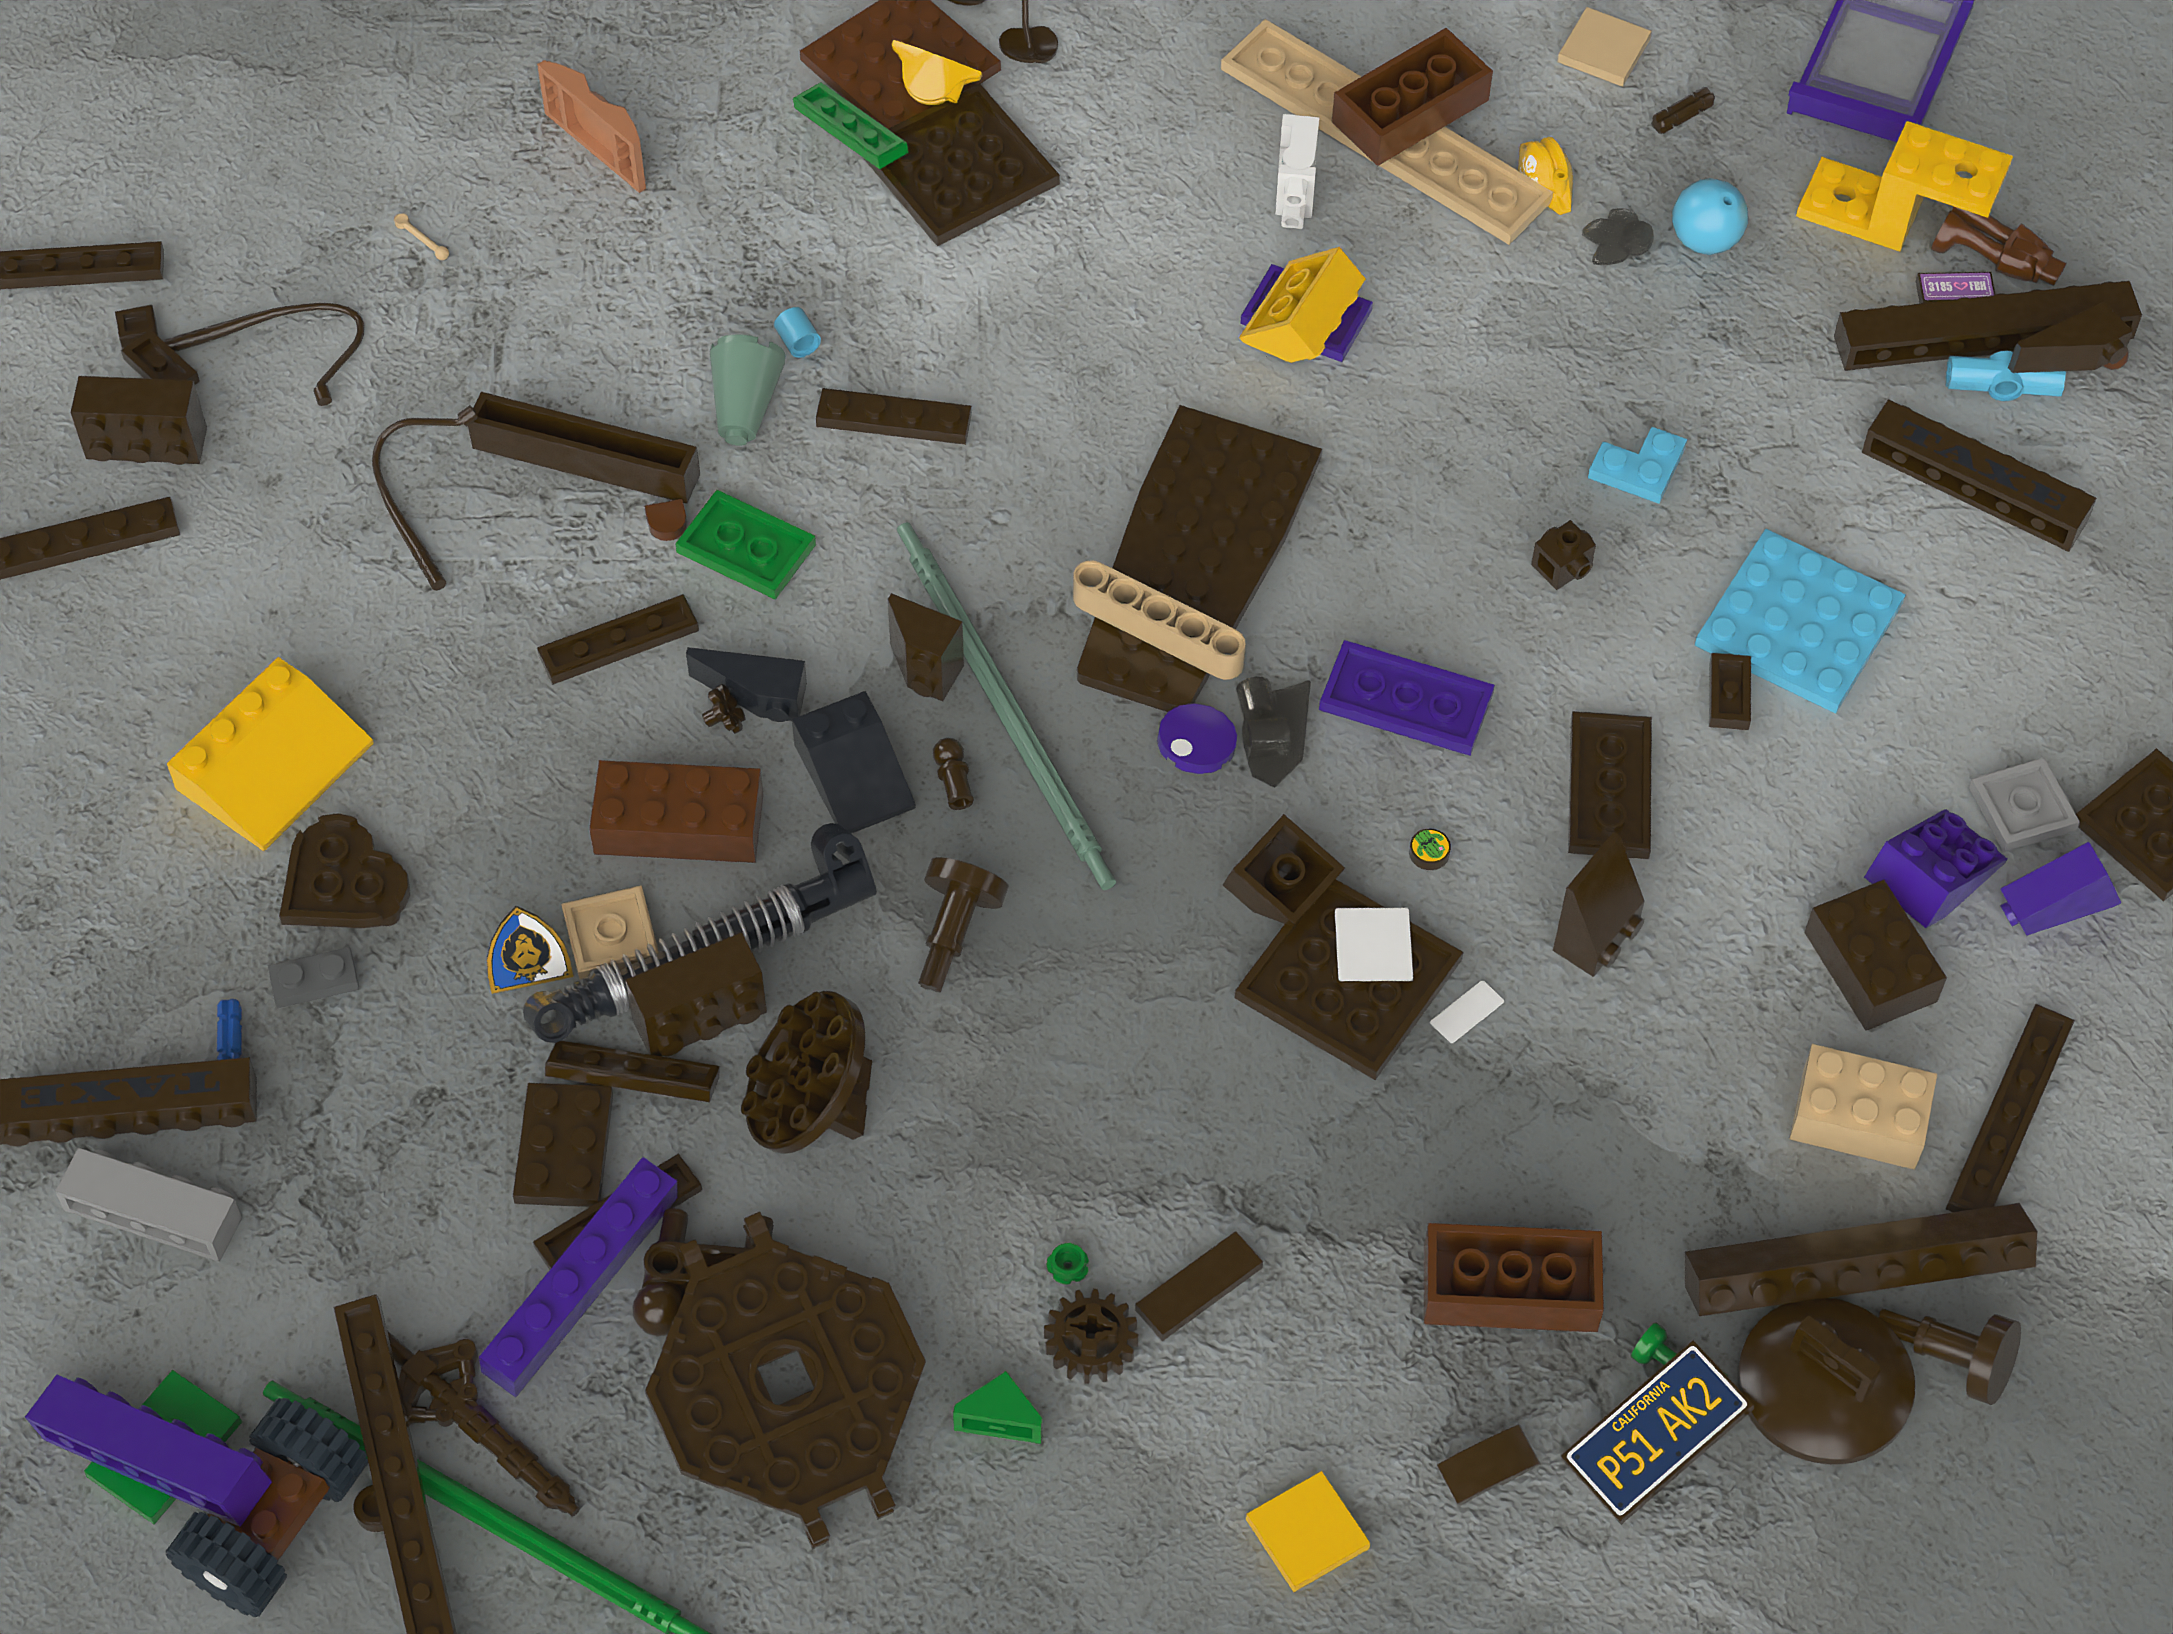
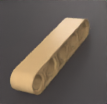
M1094 560L1085 561L1075 568L1073 572V600L1081 610L1223 680L1233 679L1242 673L1246 644L1245 638L1236 629Z

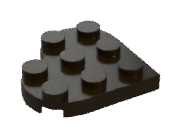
M339 813L322 815L318 817L319 822L309 826L303 833L300 830L296 834L291 847L279 914L282 925L371 928L392 926L399 921L400 913L405 909L410 897L407 872L399 863L392 859V855L375 850L372 835L365 827L358 824L356 818Z

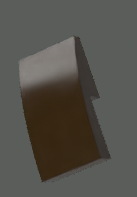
M1519 1424L1495 1434L1437 1464L1454 1499L1460 1506L1499 1484L1503 1486L1541 1465Z

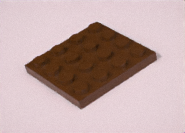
M878 0L800 50V60L840 96L887 129L935 106L921 104L915 101L907 92L903 81L902 61L893 50V40L981 71V79L964 85L962 92L979 83H983L1001 71V61L931 0Z

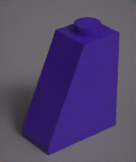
M2090 842L2001 888L2007 902L2000 905L2011 926L2020 924L2026 936L2121 904L2113 883Z

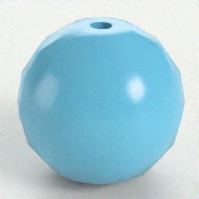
M1708 178L1692 183L1681 192L1672 210V222L1677 237L1686 247L1697 253L1713 255L1729 250L1740 241L1748 225V208L1743 195L1735 186L1726 181Z

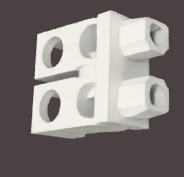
M1283 114L1275 215H1282L1281 226L1285 228L1302 229L1304 218H1312L1319 117Z

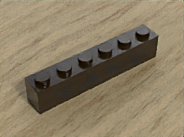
M1889 399L1868 429L1862 449L1863 454L2067 552H2070L2089 521L2097 499L2080 488L2066 484L2044 471L2028 466L2010 455L1990 448L1974 438H1969L1948 428L1943 423L1931 420L1909 407Z
M250 1057L0 1079V1145L24 1146L29 1142L46 1140L63 1143L72 1140V1138L93 1136L99 1139H107L115 1136V1134L137 1133L151 1135L159 1130L180 1129L183 1131H195L204 1126L222 1125L225 1127H238L244 1123L257 1122V1077Z

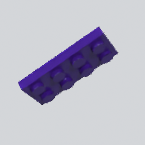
M1344 640L1320 699L1319 710L1471 756L1491 702L1495 685Z

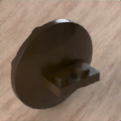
M816 991L800 1000L794 1006L787 1005L781 1010L776 1025L768 1034L758 1054L750 1059L746 1067V1075L749 1081L746 1096L741 1104V1113L746 1116L750 1134L759 1145L776 1153L788 1154L807 1147L828 1128L852 1140L864 1135L867 1112L866 1097L870 1086L872 1060L864 1057L865 1025L862 1014L853 1001L836 992Z
M1822 1298L1783 1304L1765 1315L1751 1330L1739 1358L1737 1373L1738 1389L1754 1405V1409L1748 1414L1751 1421L1774 1445L1806 1461L1829 1465L1848 1464L1877 1454L1891 1444L1899 1435L1913 1407L1915 1375L1911 1359L1903 1343L1895 1332L1879 1317L1847 1301Z

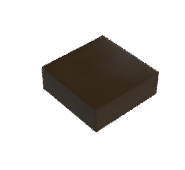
M152 305L115 311L122 348L149 330H152L158 336L155 312Z

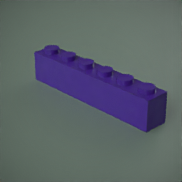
M642 1157L479 1356L481 1373L516 1398L663 1217L664 1211L669 1209L677 1199V1181Z
M56 1374L25 1416L26 1420L43 1440L240 1527L272 1483L261 1469L262 1460L253 1452L245 1448H240L238 1452L232 1450L224 1441L210 1433H207L205 1437L197 1435L191 1427L180 1420L174 1419L169 1423L163 1420L157 1412L145 1405H141L139 1409L134 1408L123 1397L112 1391H109L106 1395L99 1393L92 1384L79 1377L75 1381H71Z

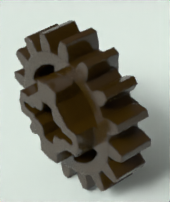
M1093 1288L1090 1298H1084L1082 1292L1076 1290L1074 1302L1071 1303L1064 1297L1059 1299V1309L1061 1312L1050 1309L1048 1313V1322L1050 1324L1044 1325V1338L1048 1340L1045 1342L1046 1355H1055L1053 1357V1367L1055 1369L1067 1366L1068 1379L1071 1380L1078 1372L1083 1374L1085 1384L1090 1383L1093 1374H1098L1102 1382H1107V1372L1112 1369L1115 1373L1121 1375L1123 1373L1122 1360L1126 1362L1134 1360V1350L1132 1348L1138 1347L1139 1334L1134 1332L1137 1330L1136 1317H1127L1129 1315V1305L1127 1303L1121 1304L1118 1307L1115 1306V1294L1110 1293L1103 1300L1099 1298L1098 1289ZM1088 1333L1095 1334V1338H1087Z

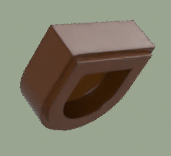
M682 499L644 506L649 531L655 538L671 541L679 538L685 532L687 520Z

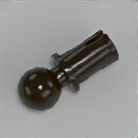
M944 738L935 744L933 759L937 765L941 766L937 771V775L944 782L949 807L953 810H962L970 807L974 801L967 779L969 767L966 762L962 761L964 758V748L961 743L954 738Z

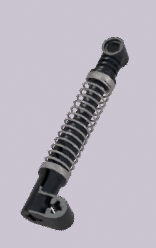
M829 823L821 826L813 834L811 840L812 853L820 875L795 886L789 883L781 885V887L773 889V892L768 891V898L763 900L756 896V903L752 905L744 901V908L741 910H737V908L732 906V914L726 916L723 912H720V919L716 921L708 917V924L704 926L696 922V929L692 931V935L687 928H684L683 932L686 941L680 943L677 935L672 933L671 938L674 946L668 948L665 941L660 938L659 944L662 951L656 954L652 945L648 944L647 949L650 955L648 958L643 959L641 952L635 949L638 962L631 964L628 956L623 954V961L626 966L623 969L619 970L616 962L612 959L610 962L611 966L604 962V965L601 964L600 967L597 966L590 970L588 977L583 978V985L580 981H577L573 984L574 989L570 985L565 986V993L560 989L554 992H536L528 998L524 1005V1020L543 1041L550 1043L559 1042L568 1037L571 1031L576 1028V1021L583 1025L586 1023V1017L590 1021L596 1018L595 1013L600 1017L603 1015L614 1017L620 1013L623 1014V1011L627 1012L629 1009V998L625 979L741 932L750 949L759 953L764 944L773 947L775 939L785 942L788 933L796 937V934H803V932L809 930L811 923L876 895L875 882L860 841L839 824ZM837 851L849 862L843 864L833 853ZM556 1010V1015L552 1021L545 1024L541 1023V1018L547 1011Z

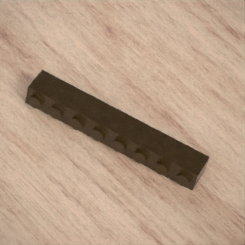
M2108 281L2101 284L2072 285L2065 288L2048 290L2036 289L2029 292L2012 294L1999 293L1993 296L1963 297L1957 300L1927 301L1921 304L1903 306L1890 305L1884 308L1854 309L1848 312H1840L1834 339L1844 371L1947 360L1949 356L1973 357L1991 355L2000 351L2014 352L2018 342L2102 302H2105L2133 330L2130 339H2134L2142 313L2130 281Z
M2014 1203L1685 1251V1288L1700 1317L2036 1267L2038 1231L2021 1204Z

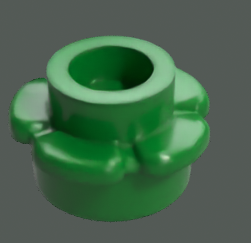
M1064 1243L1053 1250L1047 1259L1046 1266L1048 1272L1053 1274V1279L1056 1282L1068 1285L1072 1281L1080 1282L1086 1277L1088 1273L1086 1264H1088L1089 1259L1087 1254L1078 1245ZM1070 1262L1072 1267L1066 1268L1064 1264Z

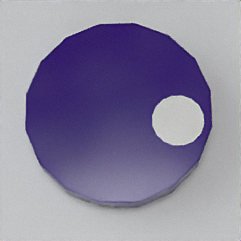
M1196 703L1180 705L1168 711L1160 722L1157 737L1160 753L1166 760L1169 757L1170 760L1175 762V767L1182 771L1196 774L1215 772L1221 769L1222 765L1228 760L1230 762L1234 756L1237 742L1234 724L1224 713L1211 706Z

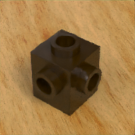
M1569 520L1558 528H1550L1543 534L1540 540L1535 542L1531 565L1558 590L1573 579H1582L1591 571L1596 544L1587 531L1581 530L1575 523Z

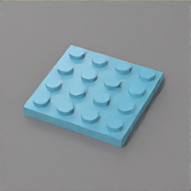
M1765 529L1697 635L1694 646L1709 653L1751 656L1752 674L1836 714L1901 608L1906 594Z

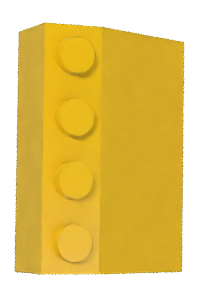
M277 657L167 762V766L177 791L262 851H265L374 742L310 678L280 657Z

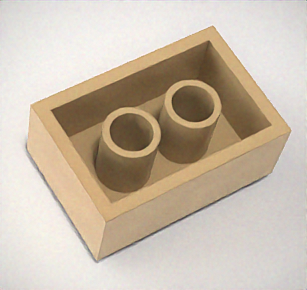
M1812 1044L1803 1069L1790 1140L1915 1170L1925 1145L1937 1073Z

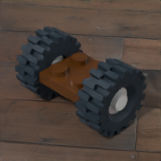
M288 1398L276 1399L249 1436L251 1438L249 1440L250 1444L255 1446L253 1453L263 1462L261 1469L272 1481L270 1486L241 1527L210 1513L199 1512L198 1514L194 1512L166 1550L167 1558L172 1561L171 1564L176 1569L182 1571L181 1574L186 1579L195 1582L196 1587L210 1593L212 1598L217 1601L221 1600L233 1610L238 1609L241 1614L247 1616L250 1614L252 1617L260 1616L287 1578L283 1566L277 1564L278 1560L322 1499L328 1501L332 1499L334 1502L342 1501L368 1464L365 1451L359 1449L360 1445L355 1440L349 1439L347 1437L349 1434L342 1428H336L332 1425L334 1422L326 1417L322 1418L312 1408L306 1409L302 1403L297 1401L292 1403Z

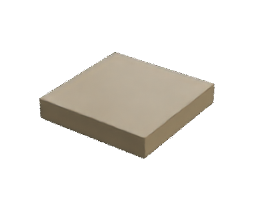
M1586 7L1559 52L1557 62L1623 87L1649 43L1652 31Z
M642 885L561 904L579 980L588 977L591 969L597 966L600 967L601 964L604 965V962L611 966V959L616 962L619 970L625 968L623 954L628 956L631 964L638 962L635 949L641 952L643 959L650 957L647 949L648 944L652 945L656 954L659 953Z

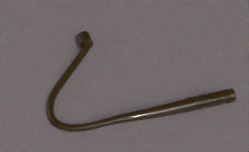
M310 303L271 308L214 324L207 328L204 327L164 341L174 351H180L288 314L313 310H331L347 314L355 320L357 325L355 339L313 389L317 404L325 406L332 402L326 384L361 344L364 336V323L359 313L349 307L333 303Z
M471 405L457 414L459 418L455 419L406 418L391 424L378 437L372 455L373 473L384 504L416 562H418L417 564L420 569L423 570V574L434 591L443 589L446 586V580L441 572L438 571L439 569L426 547L394 502L381 473L380 454L385 440L393 432L405 426H461L464 424L467 427L479 418Z

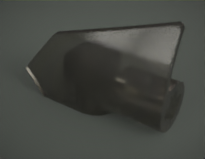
M1256 676L1243 680L1236 687V695L1244 720L1242 740L1251 775L1274 788L1303 760L1311 686L1309 680L1272 691L1270 681L1267 678Z

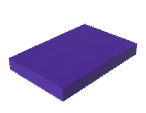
M1271 264L1241 314L1240 324L1247 326L1284 268ZM1357 297L1347 307L1341 317V324L1331 332L1324 343L1325 349L1321 355L1343 362L1372 311V301Z

